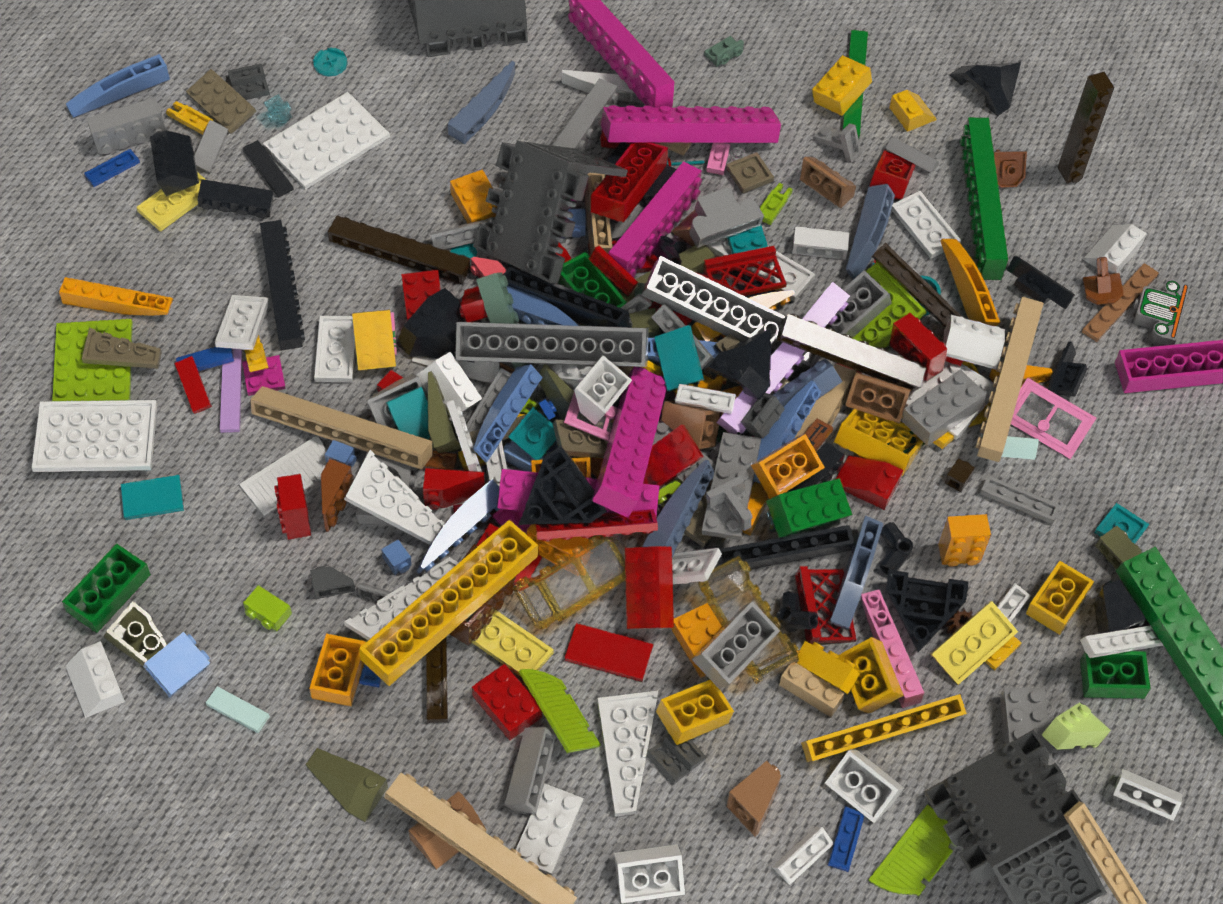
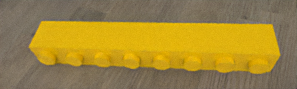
M958 694L801 742L806 761L811 762L967 713L961 695Z

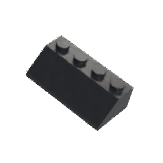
M168 130L150 136L156 181L166 196L199 183L190 136Z

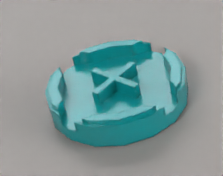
M331 47L324 51L322 49L313 59L315 70L323 76H337L348 65L345 53L338 48Z

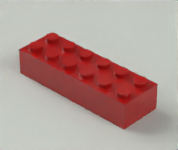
M632 142L615 164L628 170L626 177L606 175L591 195V213L624 223L666 167L668 147L651 142Z

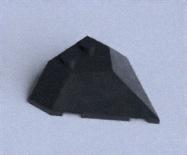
M1021 62L961 66L949 76L961 86L966 82L972 84L988 98L986 107L999 116L1010 108Z
M446 288L429 296L403 325L396 344L412 357L419 356L439 359L451 352L456 359L457 322H465L460 314L459 307L461 305L459 299Z
M769 328L712 355L714 358L702 369V374L713 380L717 375L740 384L744 394L760 400L769 389L771 383L770 341L772 329Z
M561 445L544 457L518 525L591 523L607 512L604 506L592 501L594 488Z
M889 570L886 591L919 653L966 602L969 581L948 579V583L910 578L908 577L909 572Z

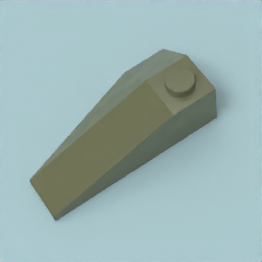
M133 601L104 635V638L120 651L143 666L145 662L167 646L166 641L162 637L163 635L156 628L151 616Z

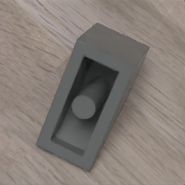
M320 566L310 570L316 599L355 592L353 579L330 566Z

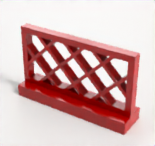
M775 246L704 260L703 272L709 280L743 296L785 288L787 285L776 257ZM773 262L774 264L772 270L764 267L767 263ZM748 267L758 268L755 274L746 270ZM737 270L740 274L738 277L729 274V272ZM761 270L769 274L767 279L758 276ZM720 274L723 277L718 281L712 275ZM743 274L751 277L749 283L740 279ZM774 276L779 278L780 282L773 283L769 280ZM725 278L734 281L732 286L723 283ZM756 279L762 282L763 285L756 287L752 283ZM739 283L745 286V289L739 291L734 287Z
M800 566L795 574L801 611L817 613L821 609L829 615L825 621L818 616L816 629H804L806 641L810 644H813V642L851 643L857 640L853 619L848 629L850 637H844L838 632L841 627L835 630L827 624L831 618L832 611L825 607L824 604L829 600L835 605L836 599L832 595L835 591L839 592V586L844 576L843 569H808V566ZM833 575H839L840 582L836 585L828 578ZM811 576H818L823 581L817 585L811 580ZM824 582L833 588L830 594L820 588ZM816 591L825 597L822 603L815 599L814 594ZM824 627L832 635L830 637H822L820 630Z

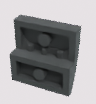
M262 64L228 70L232 88L245 100L270 95Z
M670 734L665 736L662 742L647 751V757L672 785L707 758L691 739L676 745Z

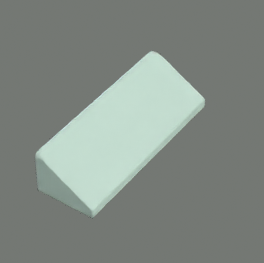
M1007 436L1001 457L1035 460L1039 439Z

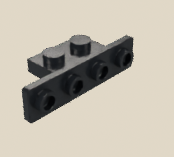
M1017 255L1013 257L1007 268L1008 272L1018 278L1014 286L1020 292L1031 296L1033 300L1043 302L1044 304L1052 300L1066 309L1075 296L1073 292Z
M1068 341L1062 351L1060 361L1056 364V370L1053 376L1050 377L1047 389L1057 395L1075 397L1088 369L1086 364L1072 363L1076 355L1073 342ZM1044 399L1047 407L1052 408L1053 404Z

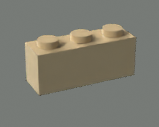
M794 661L789 664L781 676L779 684L781 687L829 717L833 716L842 703L844 692Z

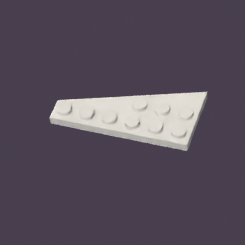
M369 450L344 500L431 545L445 523L439 520L432 513V510L425 506L419 500V497L398 476L395 477L387 469L388 467L383 462L381 463L374 456L375 454ZM453 545L448 549L450 553L454 547Z
M450 557L432 567L428 573L414 578L410 584L405 587L403 585L378 600L374 606L360 611V614L356 617L344 621V626L366 640L371 639L455 567L458 562Z
M658 691L600 697L597 699L615 817L636 814Z

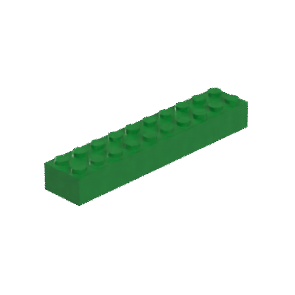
M968 117L967 124L963 126L960 146L964 148L962 150V160H965L963 171L964 174H967L965 187L969 188L967 201L971 203L969 206V216H972L970 227L971 230H974L972 243L976 245L974 258L978 259L976 266L984 280H1002L1008 262L990 121L989 118Z
M1155 546L1123 562L1116 570V573L1223 736V648Z

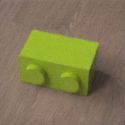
M259 585L243 602L245 614L253 620L255 618L260 620L261 624L268 630L272 628L278 631L292 614L290 605Z

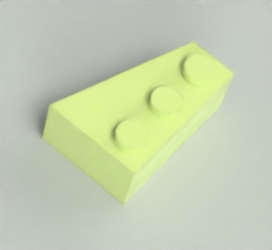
M1079 702L1057 716L1043 732L1042 736L1057 750L1073 749L1075 746L1086 748L1087 745L1095 748L1099 746L1111 730L1094 716L1086 705Z

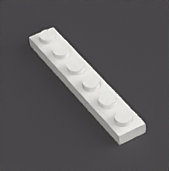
M1151 626L1089 635L1080 640L1089 658L1163 646Z

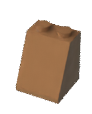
M675 400L665 401L661 409V420L672 430L681 424L685 425L698 448L704 449L716 446L719 429L717 421L720 419L722 412L675 404Z
M768 761L764 762L729 792L726 806L755 837L759 834L781 779L779 769Z

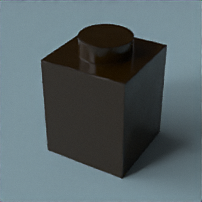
M958 458L947 474L944 484L962 492L971 479L975 467L969 462Z

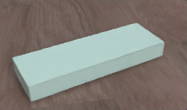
M218 686L206 701V705L257 733L260 732L270 717L265 711Z

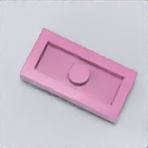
M712 144L706 172L724 175L730 144Z

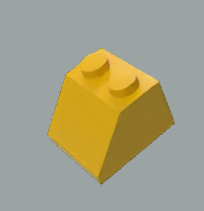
M904 90L892 95L889 108L907 132L937 120L918 94Z

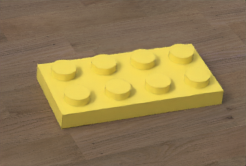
M197 172L199 183L169 196H166L162 189H160L136 207L137 212L161 232L198 205L201 179H206Z
M989 601L931 653V656L949 677L959 685L1018 631L992 601Z
M496 610L492 615L493 618L490 624L481 629V635L476 641H472L474 645L500 663L505 664L520 677V669L539 671L554 653V649Z

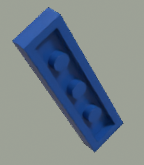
M546 399L538 402L548 420L555 417L554 412L557 410L550 400L547 402Z

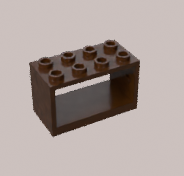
M474 544L464 558L478 546ZM516 577L486 601L475 612L469 622L463 621L449 635L468 646L472 641H476L481 635V629L490 624L494 611H499L504 604L503 600L506 596H511L513 593Z

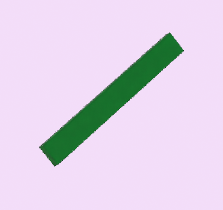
M851 30L849 58L866 65L868 31ZM863 93L844 113L843 129L849 123L856 126L858 139L861 128Z

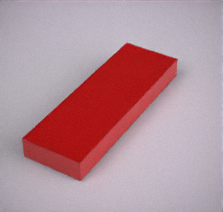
M598 245L594 249L589 260L627 296L632 294L639 282L601 246Z
M193 356L176 362L175 366L193 413L196 414L211 408L210 399Z

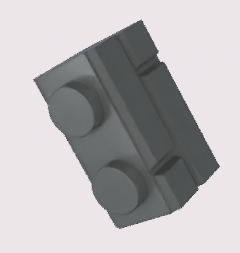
M765 393L760 400L757 399L741 423L747 428L746 430L750 435L763 439L769 434L774 423L780 419L785 408L779 403L776 396Z

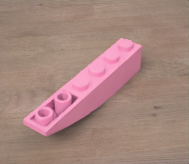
M880 590L861 594V601L873 638L882 641L904 696L899 698L902 708L921 703L924 696L923 688Z

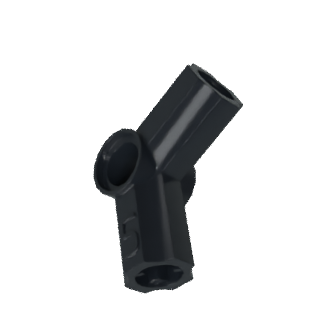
M660 236L653 254L658 258L662 256L681 265L682 260L679 254L686 251V241L682 238L671 239L667 236Z
M894 522L885 524L881 530V536L892 549L880 565V568L886 575H888L889 570L898 571L905 561L910 558L913 550V542L902 534Z
M790 591L784 592L781 597L780 610L776 614V618L784 629L789 633L795 632L798 629H816L818 625L817 613L798 611V594Z

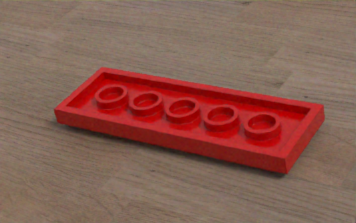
M654 509L632 511L628 518L617 512L604 513L591 523L535 524L537 540L551 541L554 538L570 540L573 537L591 538L594 535H601L603 537H610L613 534L632 535L634 532L650 534L653 531H658V522Z

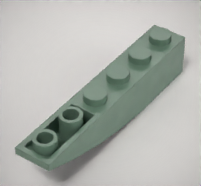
M494 273L476 279L490 323L518 324L519 317L517 312L513 310V298L508 293L506 287L508 286L506 276L502 273ZM511 362L515 368L530 365V363Z

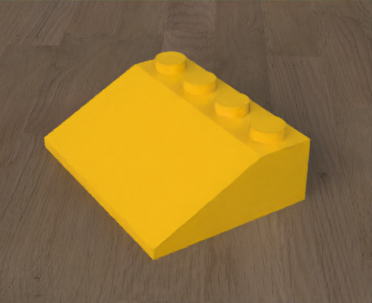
M856 409L841 423L834 441L840 447L855 452L859 457L887 462L902 469V476L910 467L923 444V441L916 434L912 435L910 433L911 430L904 423H897ZM912 436L916 438V442L913 444L910 443ZM916 444V445L914 446V448H913L910 452H908V453H904V452H903L905 449H907V448L911 447L912 445Z

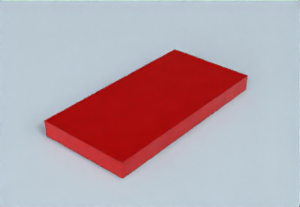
M576 623L565 655V661L643 682L654 644Z

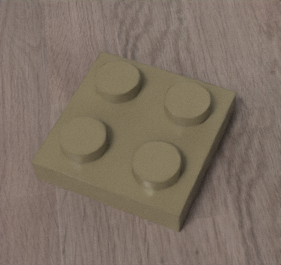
M757 152L726 164L727 171L742 193L774 181V176Z

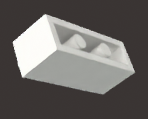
M795 227L792 254L846 260L849 233Z
M1124 769L1121 770L1113 795L1173 821L1182 803L1181 793Z

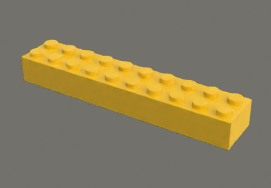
M508 520L359 648L360 660L390 686L538 557V544L513 522Z

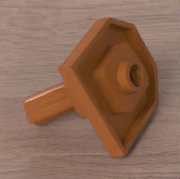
M997 149L994 152L998 187H1017L1025 179L1027 151L1001 152Z
M1099 257L1096 260V276L1083 277L1086 300L1096 305L1116 303L1124 293L1120 274H1109L1107 257Z

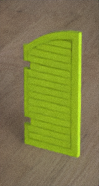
M520 669L519 674L567 753L601 746L594 732H588L589 724L572 696L565 693L567 688L561 679L538 670Z
M927 804L868 881L889 892L919 896L926 888L921 881L925 878L930 882L953 852L948 847L952 841L943 827L948 821L940 819L934 809Z

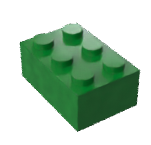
M1084 651L1080 659L1084 698L1145 699L1151 689L1146 651H1129L1089 658L1088 654Z

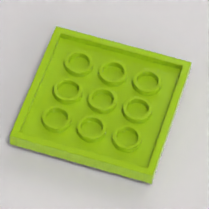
M876 262L866 272L890 294L892 303L852 339L868 342L870 346L885 349L890 344L894 322L909 313L920 319L926 314V310Z

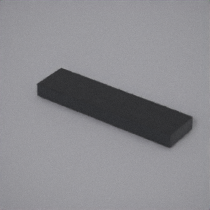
M258 140L243 147V152L278 198L294 190L293 185Z

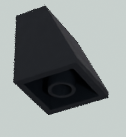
M1120 579L1115 582L1109 581L1102 585V589L1094 603L1098 634L1141 627L1145 617Z

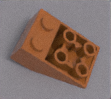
M329 459L321 473L322 514L326 532H329L331 527H335L339 512L345 509L347 501L344 498L353 483L354 477L351 466Z

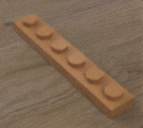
M1144 263L1122 286L1123 296L1116 303L1106 304L1083 328L1082 333L1098 342L1141 295L1145 286L1148 287L1157 278L1159 272Z

